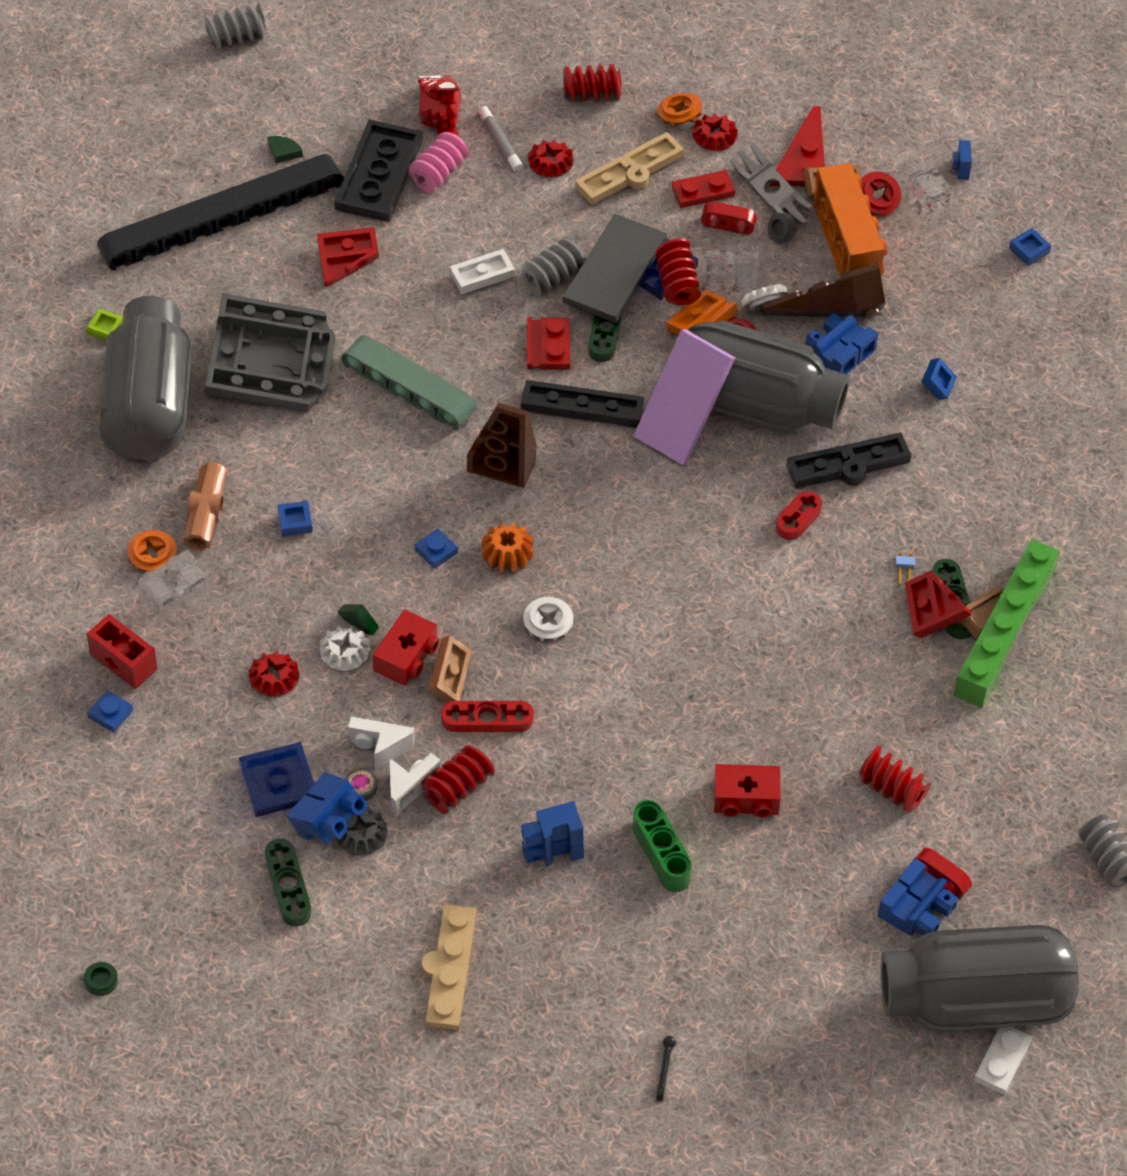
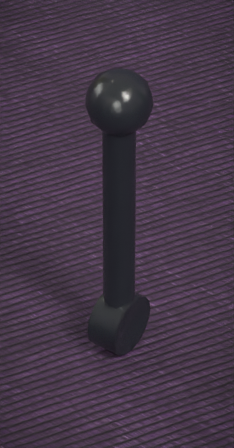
M666 1036L663 1039L665 1051L656 1100L663 1101L671 1050L676 1045V1040L672 1036Z

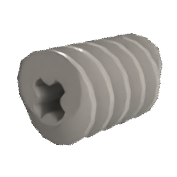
M259 3L256 5V11L251 5L246 6L245 13L241 8H236L234 15L230 10L225 11L224 19L219 13L214 14L213 21L209 16H204L208 39L210 43L214 42L218 49L222 47V40H225L229 47L232 46L233 37H236L239 44L243 43V35H247L249 40L253 41L254 32H257L261 39L264 38L265 21Z
M567 238L561 239L558 244H553L548 250H543L539 255L534 256L530 261H526L521 265V275L524 284L534 295L539 297L542 295L541 289L548 292L551 289V284L553 286L560 284V278L566 281L569 278V273L571 275L577 274L578 267L581 268L586 260L585 255L573 241Z
M1100 814L1088 820L1079 829L1078 836L1081 841L1085 842L1084 846L1088 852H1091V857L1097 863L1100 872L1104 873L1103 877L1106 882L1114 887L1127 883V841L1121 842L1126 835L1123 830L1116 831L1119 827L1117 820L1107 821L1109 818L1108 814Z

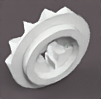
M781 284L761 287L746 294L741 303L744 309L758 311L761 310L762 303L787 295L788 291L786 286Z
M538 598L532 601L524 611V627L529 630L530 636H538L542 642L545 639L556 641L562 635L567 636L569 629L573 627L574 617L571 608L567 603L558 598ZM542 616H545L547 618L553 616L554 624H551L550 622L542 624Z
M338 626L335 631H327L325 638L320 640L322 660L326 665L336 670L349 671L356 669L366 662L370 654L369 640H367L363 631L358 632L353 626L349 629H342ZM349 639L350 648L343 651L341 655L340 646Z

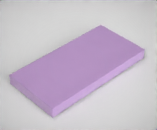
M686 329L681 330L633 437L677 463L685 465L693 452L735 357Z

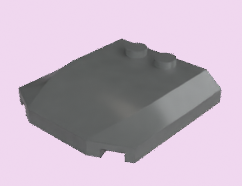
M222 293L204 394L308 412L323 396L328 387L336 337L333 329H330L327 324L325 311Z

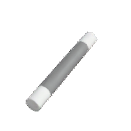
M481 107L478 110V114L512 170L515 172L523 169L522 162L488 107Z

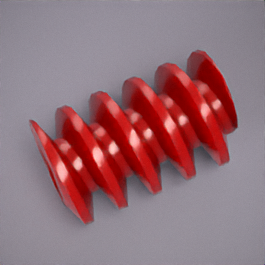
M609 64L608 70L605 72L603 65H598L596 73H594L592 66L587 65L585 73H583L581 67L576 66L572 74L569 66H565L563 69L564 99L566 94H569L572 102H574L577 94L580 93L583 101H586L588 94L592 93L594 100L597 101L600 92H603L605 99L609 100L611 92H614L617 100H619L621 97L620 68L617 72L614 64Z
M684 238L668 240L661 244L655 252L664 298L668 303L679 306L692 304L701 296V291L698 289L700 284L696 279L698 275L694 269V260H692L693 253L690 250L691 244L689 240Z
M466 745L461 749V753H456L452 756L451 761H446L442 764V768L436 769L432 776L423 780V788L431 804L441 814H447L449 809L446 802L452 807L457 806L458 800L455 795L465 799L468 797L465 787L469 791H475L477 785L474 779L478 783L483 784L486 782L484 772L489 776H493L495 769L484 753L473 746Z
M878 745L862 764L859 772L861 782L866 785L872 783L871 787L874 791L882 790V796L887 799L893 797V803L897 806L903 804V810L906 812L914 811L927 795L932 783L929 782L925 786L922 785L925 776L922 773L913 779L914 768L911 766L902 772L903 761L901 759L893 765L890 764L893 756L890 752L881 758L882 747Z

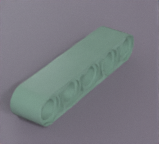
M361 335L341 356V360L346 368L349 369L351 367L357 371L356 374L370 382L375 381L379 383L382 389L394 396L399 395L405 398L404 401L418 410L424 409L429 412V416L437 421L453 426V430H458L477 408L474 399L466 392L366 335Z

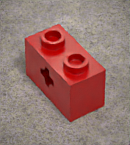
M404 609L373 653V671L404 686H407L411 678H418L424 666V659L427 655L432 656L438 648L437 624Z
M110 614L86 633L90 655L134 689L138 688L157 670L155 648Z
M715 764L714 813H722L727 817H734L739 814H754L760 818L779 815L781 800L780 766Z

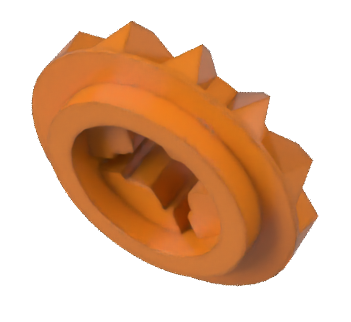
M676 93L663 99L658 106L657 112L663 124L670 123L673 127L678 124L685 126L686 122H695L696 117L702 115L703 106L700 98L694 94Z
M147 530L141 532L128 545L129 563H132L137 571L142 569L150 574L151 571L159 570L162 573L166 566H172L174 558L177 557L176 542L169 534L163 531ZM148 545H150V547L153 548L154 551H157V558H152V556L148 554Z

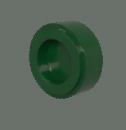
M97 962L90 965L84 973L86 989L96 996L110 994L118 984L116 969L106 962Z

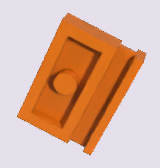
M704 290L696 302L686 305L666 322L669 332L679 336L681 330H688L696 324L704 322L717 323L719 321L727 322L738 313L737 304L735 302L730 304L726 298Z

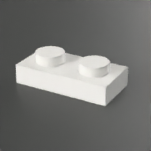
M504 249L450 266V275L462 295L515 277V268Z
M1013 1027L999 1028L974 1077V1081L1005 1095L1033 1036Z

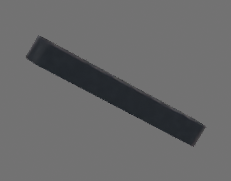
M319 155L108 232L99 238L97 247L109 269L115 271L119 266L125 265L126 267L140 262L146 256L152 255L153 257L169 251L171 247L176 245L180 247L197 240L196 238L203 235L207 237L224 231L223 228L234 227L250 221L249 218L261 217L275 212L279 207L284 206L286 208L302 202V199L310 196L313 198L324 194L333 187L340 188L344 176L330 155Z

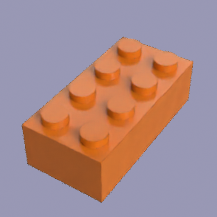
M851 163L818 168L813 206L839 275L875 263L879 265L880 274H884L883 257L887 255V245L885 239L879 236L877 218L875 216L872 217L870 213V201L867 195H863L862 181L859 173L855 174Z

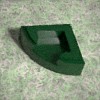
M283 136L267 137V143L275 163L303 157L302 148L294 140Z
M344 604L338 610L339 615L346 622L366 634L373 635L379 628L363 604Z

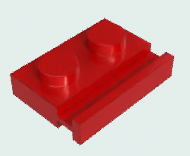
M527 317V369L570 370V318L540 317V320H532V317Z

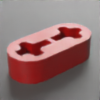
M720 202L705 204L701 215V222L706 227L745 235L753 233L757 221V215L751 209Z
M804 491L798 494L779 514L776 523L777 534L786 540H794L800 537L821 513L822 500L820 496L812 491ZM803 504H813V508L809 506L805 509L804 512H802ZM794 519H796L795 527H794V526H790L789 528H786V527H785V523H786V524H791L792 521H793Z
M923 848L915 857L926 865L925 871L937 879H946L945 889L949 890L958 899H961L972 887L970 877L935 850Z

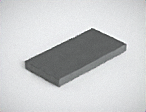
M614 214L564 294L563 303L617 323L654 262L656 249L666 242L667 233Z

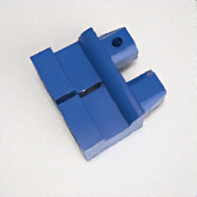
M833 313L824 322L823 329L828 332L827 335L814 329L806 336L805 345L813 348V352L822 360L825 368L848 374L857 364L859 365L876 350L879 333L871 327L865 330L857 325L856 319L851 314L844 319Z
M324 772L306 792L308 796L304 795L286 817L301 837L310 840L313 836H316L322 843L328 845L333 838H342L347 832L348 824L346 822L352 815H361L368 807V804L361 794L355 791L348 780Z
M574 801L536 811L537 821L521 825L523 837L522 850L527 863L544 859L547 867L552 864L553 856L569 853L571 861L584 858L583 826Z
M916 858L882 898L877 916L910 936L915 931L924 936L927 933L936 932L941 924L940 919L930 914L932 909L934 908L948 917L956 908L958 898L945 889L946 879H937L925 871L926 865Z

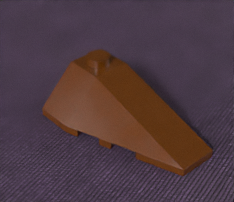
M875 263L840 275L841 278L833 284L825 283L824 281L816 283L807 290L808 293L802 294V291H795L762 303L761 313L762 315L829 317L835 313L840 317H848L850 314L854 317L863 316V319L875 317L880 314V310H883L886 303L879 265Z
M498 403L467 453V472L524 488L536 462L537 448L528 411Z

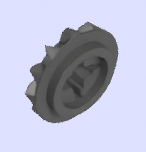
M368 807L361 815H352L346 822L348 824L347 832L341 839L336 838L339 845L347 852L357 855L370 854L378 850L386 841L388 833L387 823L383 820L381 813H375ZM358 821L363 824L364 828H367L365 839L362 838L359 831H356Z

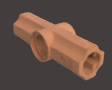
M208 461L207 464L201 465L196 489L190 493L188 522L183 539L184 545L194 550L203 551L206 548H210L216 521L220 522L218 514L219 510H223V491L228 474L227 468L221 466L219 462Z

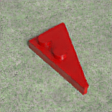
M820 106L812 107L776 168V171L790 186H805L803 171L806 168L825 167ZM776 181L770 182L771 186H781Z

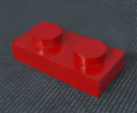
M727 170L672 181V190L680 208L735 196V189Z

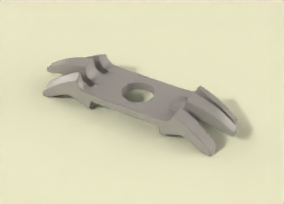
M753 143L750 147L761 164L760 167L742 149L738 151L740 158L751 172L749 174L733 157L730 162L739 175L755 189L775 213H784L782 209L785 208L794 220L801 224L806 223L807 220L794 206L792 201L795 200L797 205L806 211H810L813 206L804 200L797 190H794L776 171L757 145ZM771 181H776L781 185L779 191L774 194H769L764 190L765 185Z

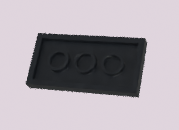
M369 119L334 201L335 210L390 222L409 176V166L415 161L423 141V131Z

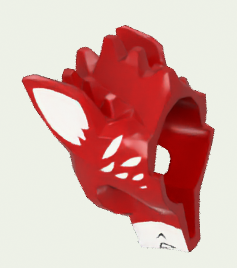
M440 75L419 76V116L421 117V124L435 127L438 135L443 132H449L459 137L455 125L459 115L461 92L457 83L450 76L443 78Z

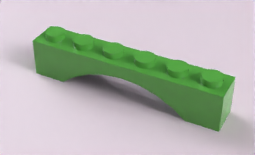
M1031 539L957 676L953 696L983 708L1022 625L1035 603L1043 595L1056 570L1060 550Z

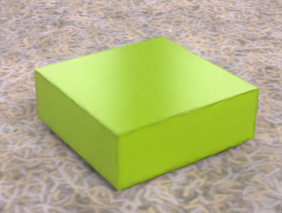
M99 308L86 327V334L107 341L109 333L122 324L123 316Z

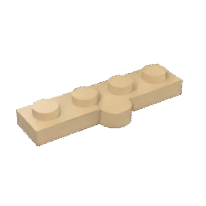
M665 132L576 179L575 189L591 206L628 186L636 190L644 189L649 184L650 174L684 157V148L668 132Z
M444 904L437 951L426 953L422 959V971L425 976L432 979L425 1027L459 1031L477 908Z

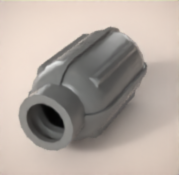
M141 296L131 300L126 304L123 311L122 324L107 336L99 430L100 437L105 446L127 459L147 461L148 463L157 462L158 459L168 455L179 446L180 441L185 437L192 355L191 340L185 330L180 328L181 315L179 309L173 302L157 296Z
M719 321L717 323L704 322L688 329L691 333L735 357L711 411L781 432L800 428L809 423L832 430L837 426L846 401L850 375L825 368L822 360L813 352L812 347L726 321Z
M1026 925L941 930L925 934L917 939L909 950L882 952L881 993L886 1016L914 1015L921 1024L934 1030L956 1031L1057 1023L1071 1013L1075 1007L1079 990L1078 964L1074 949L1070 945L1068 938L1061 931L1050 926Z

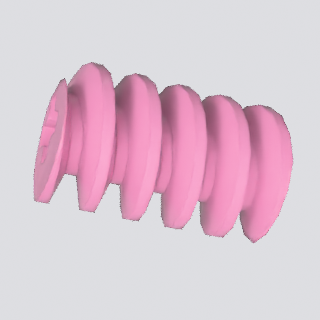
M449 132L439 134L436 140L409 166V175L413 183L423 192L433 194L436 187H440L443 180H446L450 173L456 170V166L462 164L463 158L467 159L469 156L466 144L455 134Z

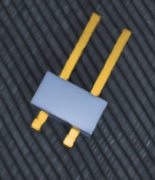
M901 551L899 556H896V568H899L898 585H901V568H908V581L911 580V569H914L915 557H911L912 552H909V557L902 556Z

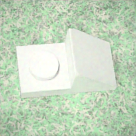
M351 717L348 726L349 743H353L361 749L376 748L374 753L375 770L389 763L390 759L394 760L414 747L413 727Z
M430 753L425 759L416 761L410 768L409 773L392 759L389 760L391 812L395 816L424 791L423 780L428 776H432L436 769L441 768V760L434 754Z

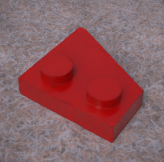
M375 227L317 234L325 287L338 282L379 258Z
M932 570L905 582L913 634L918 638H923L971 616V611Z

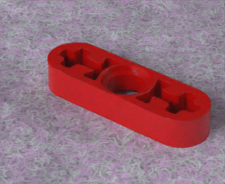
M451 701L446 703L441 710L442 725L451 732H523L528 730L534 721V710L525 701ZM469 711H473V721H469ZM502 711H506V721H502ZM452 712H459L458 721L452 720ZM483 712H492L496 715V719L486 723L479 719V715ZM516 712H522L523 720H516Z

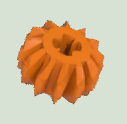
M514 521L510 526H505L500 522L498 529L489 527L487 535H484L482 538L483 559L488 561L490 569L499 565L501 574L505 571V568H510L513 574H515L517 566L525 569L528 560H531L533 557L532 536L527 534L525 526L516 528Z

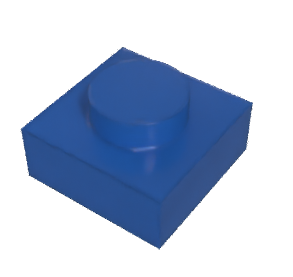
M959 140L957 152L952 153V169H957V179L969 180L972 165L971 141Z
M1031 228L1012 239L1009 248L1029 266L1049 254L1051 245L1037 231Z
M939 357L930 360L921 382L937 399L944 400L948 399L957 376Z
M308 501L277 505L282 536L313 532Z
M438 528L414 544V550L434 569L458 553V547Z
M106 690L87 712L88 718L114 733L131 714L133 705Z

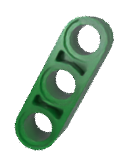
M651 800L639 802L634 808L632 826L639 844L665 889L671 892L685 890L690 884L692 866L686 850L661 806ZM648 819V820H651V821H653V822L647 823V822H644V821H642V820ZM665 845L667 848H658L656 846ZM671 871H679L682 874H673Z

